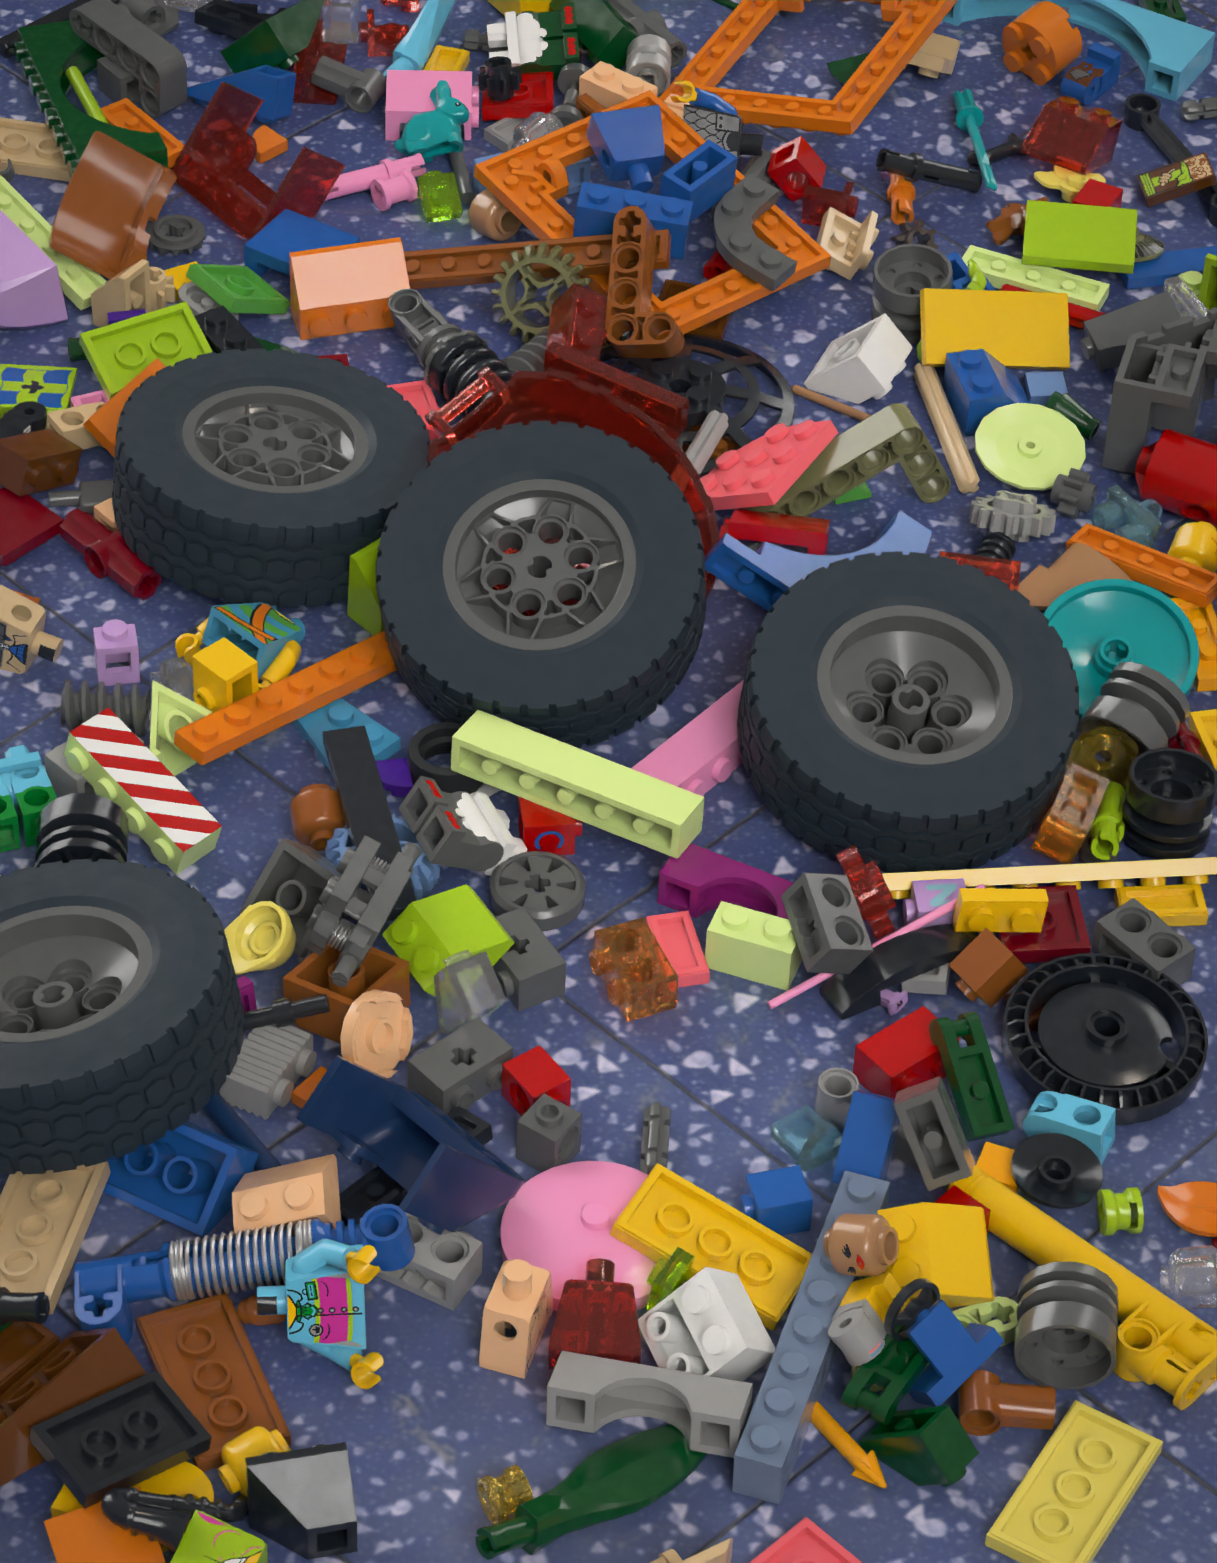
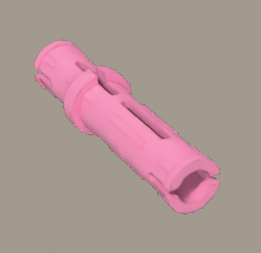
M417 153L413 156L393 161L388 158L380 160L378 165L324 179H317V188L322 187V190H318L321 201L326 202L330 199L368 190L372 180L381 178L384 181L397 177L398 173L403 170H408L414 177L425 176L426 168H420V165H424L425 161L422 155Z

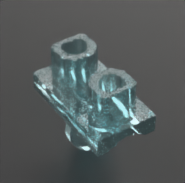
M1114 485L1107 489L1106 502L1093 507L1092 525L1103 530L1114 528L1116 535L1157 550L1154 546V540L1163 525L1162 521L1159 520L1162 514V507L1154 499H1147L1143 502L1134 500L1120 486Z

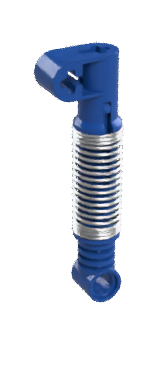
M381 1204L368 1210L360 1218V1224H357L355 1219H348V1226H345L344 1221H336V1228H333L331 1222L324 1223L318 1218L308 1219V1221L304 1219L303 1222L298 1220L296 1226L294 1223L289 1222L288 1226L281 1223L279 1228L274 1224L271 1226V1229L264 1226L262 1231L256 1227L254 1231L248 1228L245 1233L240 1229L237 1234L233 1231H230L228 1235L222 1232L220 1237L216 1234H213L211 1238L205 1235L203 1240L198 1236L195 1240L188 1238L186 1242L183 1239L180 1241L176 1239L175 1242L172 1240L171 1242H164L158 1250L76 1262L74 1268L75 1313L82 1331L115 1327L124 1342L128 1344L133 1332L132 1302L163 1297L168 1298L172 1302H182L183 1300L187 1301V1299H195L197 1292L201 1298L205 1296V1291L212 1297L213 1290L215 1289L216 1294L220 1296L222 1288L227 1294L230 1293V1287L237 1293L240 1285L241 1289L245 1292L247 1284L254 1290L256 1283L258 1286H264L266 1281L267 1286H272L273 1280L277 1286H280L281 1279L285 1283V1260L296 1256V1254L321 1239H330L350 1246L357 1244L374 1246L377 1256L369 1264L379 1266L381 1271H396L408 1265L415 1254V1246L408 1218L399 1206ZM107 1307L101 1316L98 1308Z

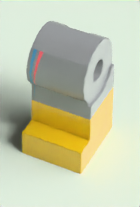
M890 1272L851 1282L832 1318L833 1321L829 1327L828 1335L843 1352L845 1359L851 1366H860L869 1362L884 1348V1338L887 1334L884 1328L886 1313L893 1299L902 1290ZM909 1298L903 1304L899 1313L904 1311L906 1305L910 1302Z

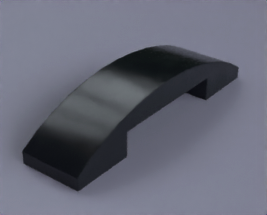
M943 924L921 928L894 937L874 947V951L850 974H834L820 987V995L841 1020L847 1019L881 1005L880 991L952 962L980 933L955 932L953 924Z

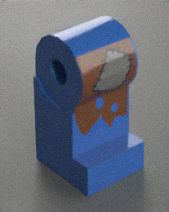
M1094 42L1088 48L1087 57L1076 67H1070L1065 73L1060 87L1061 95L1076 99L1079 103L1087 106L1094 100H1097L1118 82L1122 53Z

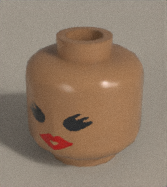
M844 1213L834 1221L831 1229L826 1231L823 1248L825 1255L830 1258L833 1268L841 1275L873 1277L884 1273L889 1265L896 1261L899 1251V1240L896 1230L890 1226L889 1222L882 1215Z

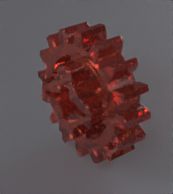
M855 845L837 853L838 862L844 875L848 877L863 922L867 921L875 939L878 940L895 932L887 911L896 907V904L875 861L865 865Z

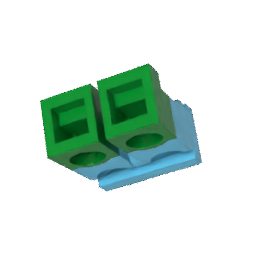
M24 745L9 748L4 753L5 758L0 759V853L21 848L18 820L26 847L37 845L38 818L43 808L57 798L46 770L41 763L39 752L30 753Z

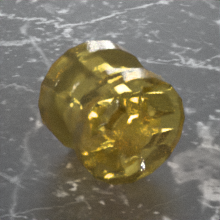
M516 1464L505 1467L502 1474L497 1477L486 1475L478 1478L476 1481V1490L485 1515L493 1525L506 1521L508 1515L515 1513L518 1505L533 1499L529 1482L521 1468Z

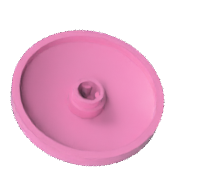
M581 1161L556 1166L541 1172L524 1183L515 1197L509 1200L504 1210L500 1226V1250L503 1262L521 1259L527 1261L532 1266L544 1268L551 1272L553 1310L577 1316L574 1301H577L579 1314L587 1315L588 1318L590 1317L583 1305L584 1302L613 1304L614 1306L607 1317L617 1316L620 1304H623L620 1315L628 1314L660 1299L674 1286L680 1277L609 1235L613 1224L648 1176V1174L635 1168L604 1161ZM590 1269H611L610 1287L596 1288L589 1286Z

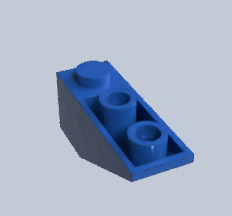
M262 65L187 87V96L195 98L194 102L200 105L212 106L217 104L224 106L225 111L228 113L239 115L248 113L255 115V119L259 122L276 123L277 119L291 115L296 73L269 65Z

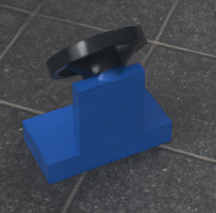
M919 1278L910 1282L896 1295L888 1308L884 1322L885 1331L890 1337L898 1342L911 1340L929 1362L908 1393L916 1403L932 1407L941 1406L1005 1342L994 1327L971 1322L964 1328L946 1303L940 1300L938 1287L926 1278ZM922 1289L918 1297L911 1300L906 1305L904 1311L899 1313L907 1299L916 1291ZM895 1325L910 1326L905 1331L895 1333Z

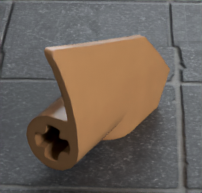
M1074 543L1048 568L1043 565L1036 567L1015 589L1030 600L1032 608L1036 606L1039 610H1046L1060 595L1080 584L1101 579H1123L1130 581L1132 579L1100 552L1086 544Z

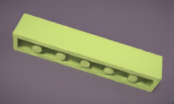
M477 710L452 736V771L678 859L702 831L705 797L489 713Z

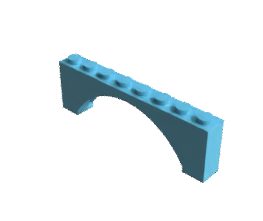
M958 0L942 20L959 26L962 22L980 18L1019 16L1028 8L1041 1L1055 3L1071 16L1067 19L1069 23L1095 31L1125 50L1138 64L1146 79L1144 91L1175 102L1210 64L1215 39V32L1120 0Z

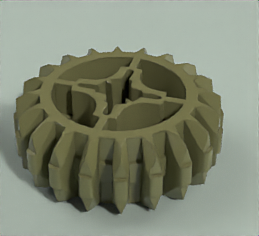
M539 243L537 251L532 244L525 245L524 255L519 250L511 252L513 263L507 260L500 263L501 268L507 274H495L493 277L496 282L502 284L501 288L491 290L492 296H501V302L494 304L493 310L499 311L504 309L505 315L500 317L499 323L501 325L509 322L513 323L509 329L511 336L517 335L523 330L521 335L523 343H528L533 336H538L543 330L550 328L561 330L569 337H572L573 331L571 326L581 328L584 325L582 319L577 314H590L591 309L582 305V300L593 299V294L583 292L582 286L591 284V279H580L578 275L585 270L584 264L571 266L575 260L574 253H568L561 259L563 249L560 245L554 246L551 252L549 251L548 243ZM534 263L547 264L555 268L560 275L547 280L540 272H535L531 265ZM522 274L523 278L521 281L525 287V293L523 298L517 302L516 285ZM553 286L547 291L548 296H544L547 298V301L542 300L530 303L537 298L536 293L540 292L536 290L537 288ZM567 286L569 299L564 314H562L561 310L563 308L559 302V295ZM534 308L538 309L544 317L549 316L553 324H536L529 320L524 313Z

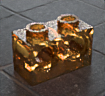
M1071 762L1061 780L1052 804L1048 807L1031 848L1063 864H1072L1089 833L1110 780Z
M643 917L594 931V948L589 951L592 971L596 976L603 978L610 1003L614 1007L618 1006L627 1022L677 1008L678 975Z

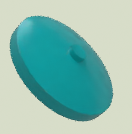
M1094 580L1066 591L1055 599L1043 615L1049 620L1048 626H1054L1063 640V648H1067L1073 662V670L1076 671L1079 686L1078 720H1080L1092 700L1100 696L1101 686L1109 679V674L1120 662H1134L1146 665L1160 672L1174 682L1185 694L1186 698L1191 691L1199 664L1197 637L1192 624L1182 609L1158 590L1130 580Z

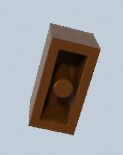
M49 428L0 439V485L18 496L74 484L79 471L82 448Z

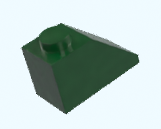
M949 1405L896 1411L886 1426L877 1422L858 1441L863 1450L868 1453L873 1450L878 1460L918 1486L941 1484L942 1487L953 1485L965 1476L967 1472L965 1467L979 1454Z

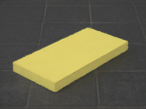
M1075 1400L987 1533L985 1546L1020 1563H1091L1160 1455L1163 1441Z

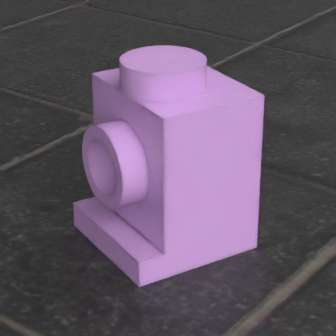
M113 619L105 622L102 627L93 628L98 684L99 682H104L105 686L116 685V683H121V685L140 683L139 651L135 624H126L122 620ZM129 661V666L106 668L108 663Z

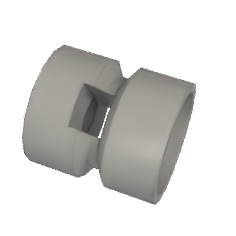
M645 34L634 38L627 48L625 72L657 86L658 98L670 86L672 63L670 45L658 35Z

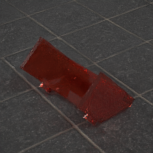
M222 81L174 163L173 171L177 177L176 182L240 236L249 240L285 209L313 218L345 165L340 161L303 147L277 192L273 191L248 170L255 159L257 144L255 139L246 130L264 100L259 96Z

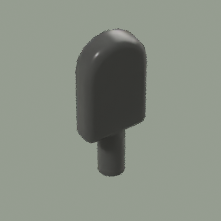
M113 480L81 481L79 483V490L49 491V507L79 506L81 511L94 514L95 505L112 497Z

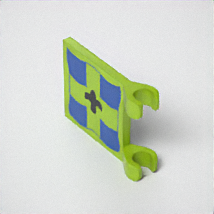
M0 364V419L4 416V413H7L19 403L34 401L44 405L47 413L69 408L70 398L72 397L77 378V368Z

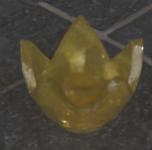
M1107 726L1094 727L1083 732L1073 743L1065 769L1077 777L1085 795L1090 801L1094 802L1098 800L1100 787L1104 785L1107 788L1106 783L1109 781L1117 782L1126 789L1129 768L1135 757H1137L1139 749L1136 742L1123 731ZM1100 750H1106L1110 752L1111 757L1109 760L1102 762L1097 760L1095 755Z

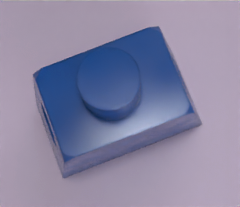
M659 105L592 113L586 136L608 180L612 182L629 180L632 190L644 193L650 191L654 186L652 177L660 173L665 158Z

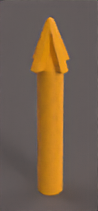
M817 1401L812 1412L811 1423L855 1469L851 1475L885 1489L887 1484L875 1452L871 1450L867 1454Z

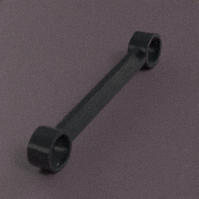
M1138 93L1126 99L1123 122L1127 127L1136 131H1145L1172 163L1193 156L1159 117L1161 103L1156 97ZM1216 184L1197 191L1210 205L1208 220L1215 227H1217Z

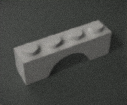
M561 1351L547 1385L546 1425L595 1433L605 1424L620 1418L633 1416L651 1417L663 1420L679 1429L687 1439L691 1451L734 1458L735 1451L752 1410L753 1383Z

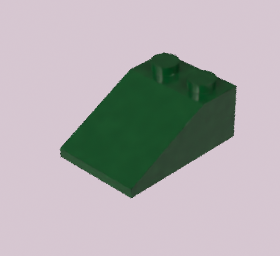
M325 0L300 1L267 19L220 51L233 73L262 65L276 68L279 66L280 69L286 70L300 61L297 54L309 46Z

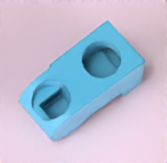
M1044 1091L1037 1095L1023 1120L1022 1126L1028 1137L1042 1133H1057L1075 1138L1088 1146L1098 1157L1102 1165L1115 1141L1116 1108L1069 1094Z

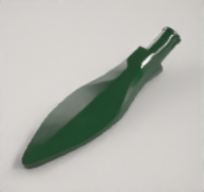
M673 1425L633 1434L591 1454L577 1465L556 1487L518 1505L514 1518L488 1527L479 1528L476 1532L479 1536L475 1537L477 1549L482 1557L487 1560L494 1559L498 1555L519 1548L525 1550L529 1555H533L567 1533L635 1513L657 1501L682 1483L706 1458L708 1453L691 1451L683 1433Z

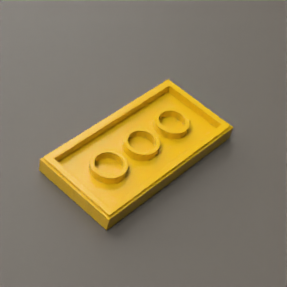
M923 288L920 290L922 366L945 367L946 353L984 349L1008 369L1067 370L1070 368L1068 293Z
M659 1163L654 1166L615 1221L609 1234L687 1281L705 1267L738 1274L763 1325L771 1331L775 1330L794 1301L812 1253Z

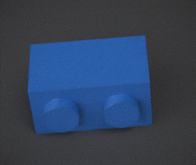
M708 140L662 174L659 195L693 201L692 222L718 203L733 188L738 157Z

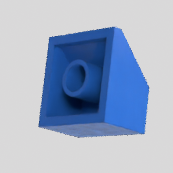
M984 349L946 353L943 390L965 437L975 436V432L982 419L996 408L1014 403L1030 404L1016 374Z

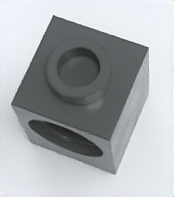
M543 1094L517 1121L516 1159L540 1172L569 1163L580 1152L582 1113Z

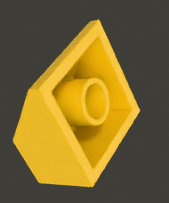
M920 1202L877 1210V1213L882 1215L898 1234V1256L896 1261L889 1265L885 1272H890L902 1289L916 1279L926 1278L938 1287L940 1300H943L949 1308L995 1301L985 1215L982 1207ZM922 1289L912 1294L909 1300L917 1298Z

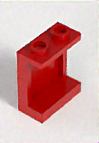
M735 509L731 518L724 520L719 540L727 533L739 542L742 539L808 547L807 554L826 555L830 519Z

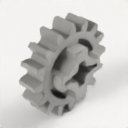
M1000 490L996 491V496L986 495L985 498L977 496L975 500H972L969 519L970 523L977 524L978 528H989L988 533L1001 532L1017 542H1028L1030 536L1040 538V535L1050 536V533H1054L1057 514L1055 513L1056 510L1049 509L1048 505L1037 504V497L1033 495Z

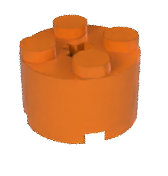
M1041 1L1028 8L1005 26L1002 31V45L1005 52L1003 62L1007 69L1014 73L1020 71L1030 76L1036 84L1045 85L1073 63L1082 52L1083 42L1078 27L1073 29L1067 21L1071 16L1059 5L1049 1Z

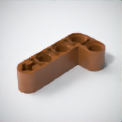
M632 205L619 210L613 223L605 335L616 352L625 358L650 359L674 357L680 353L685 343L682 331L668 313L650 312L656 230L645 212L638 206ZM639 260L635 267L626 269L629 262ZM636 295L633 302L623 305L627 297ZM670 330L666 338L656 340L661 332ZM633 331L630 338L620 341V337L625 332Z

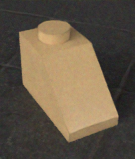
M140 260L115 275L91 293L93 325L98 327L108 325V312L145 309L146 313L152 312L149 261Z

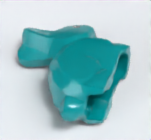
M439 80L437 86L430 93V98L436 107L435 110L415 114L405 125L402 137L394 143L395 149L400 153L409 156L420 153L425 164L433 161V158L452 151L458 153L464 150L460 125L468 121L469 110L461 101L452 97L451 88L446 80Z

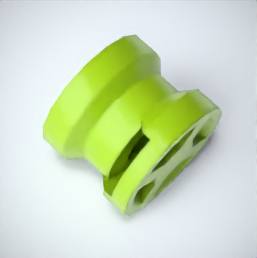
M1127 1187L1123 1193H1114L1110 1189H1099L1096 1198L1098 1226L1102 1236H1112L1117 1230H1126L1130 1234H1140L1143 1231L1144 1211L1138 1187Z

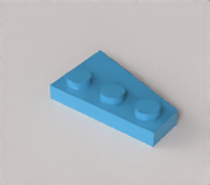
M342 698L292 722L303 739L308 740L316 750L317 758L323 767L327 766L330 771L323 745V731L365 726L375 761L386 760L401 750V738Z

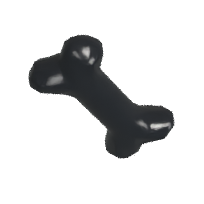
M1011 133L1006 143L986 150L990 166L992 163L1012 155H1028L1031 152V143L1019 139L1016 134ZM972 150L968 153L967 162L973 166L980 167L975 151Z

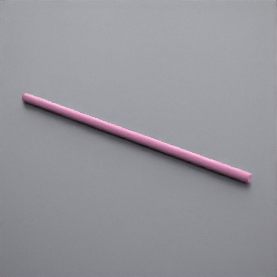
M981 884L975 888H985V886ZM957 898L871 944L872 948L894 937L917 930L955 909ZM819 973L773 998L767 1004L772 1010L836 973Z

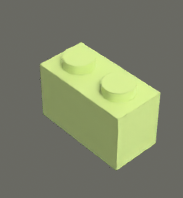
M724 901L720 902L706 933L705 959L708 968L788 991L802 962L789 920Z

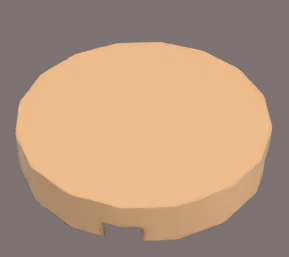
M377 989L362 993L351 1004L344 1018L340 1035L343 1058L386 1078H391L398 1071L394 1070L399 1061H405L410 1052L413 1038L411 1013L409 1008L403 1007L400 1001L403 999L398 994Z

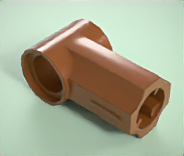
M976 1370L958 1388V1420L966 1433L970 1435L987 1436L997 1432L1001 1426L1053 1430L1056 1405V1390L1054 1386L1001 1383V1379L996 1374L990 1371Z

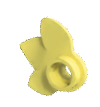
M1069 160L1056 161L1054 171L1034 172V178L1041 185L1060 190L1062 192V199L1069 203H1072L1089 179L1106 183L1105 178L1101 174L1086 173L1082 165Z

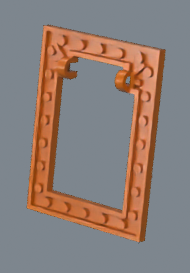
M742 0L659 99L664 102L671 93L682 97L684 94L682 86L675 85L674 82L689 81L695 88L715 93L734 106L738 116L742 117L744 124L769 125L772 128H797L805 132H832L839 136L852 135L958 0H853L869 2L872 5H881L883 21L894 22V24L833 100L715 87L779 11L801 13L805 9L804 1L811 2V0ZM839 0V1H841V2H849V1H852V0Z
M651 90L600 111L606 112L659 105L665 155L674 164L706 142ZM591 115L475 165L474 177L540 240L573 237L575 219L555 200L566 196L568 193L569 182L565 167L595 154L586 136ZM737 169L734 186L745 178ZM774 204L756 219L752 228L756 236L764 243L797 262L795 273L776 290L771 291L736 269H731L664 301H660L652 293L650 312H665L671 315L684 335L830 267L831 255ZM609 273L579 276L580 279L590 278L591 284L588 286L607 304ZM636 295L627 297L623 305L633 302ZM670 330L661 332L656 340L666 338Z

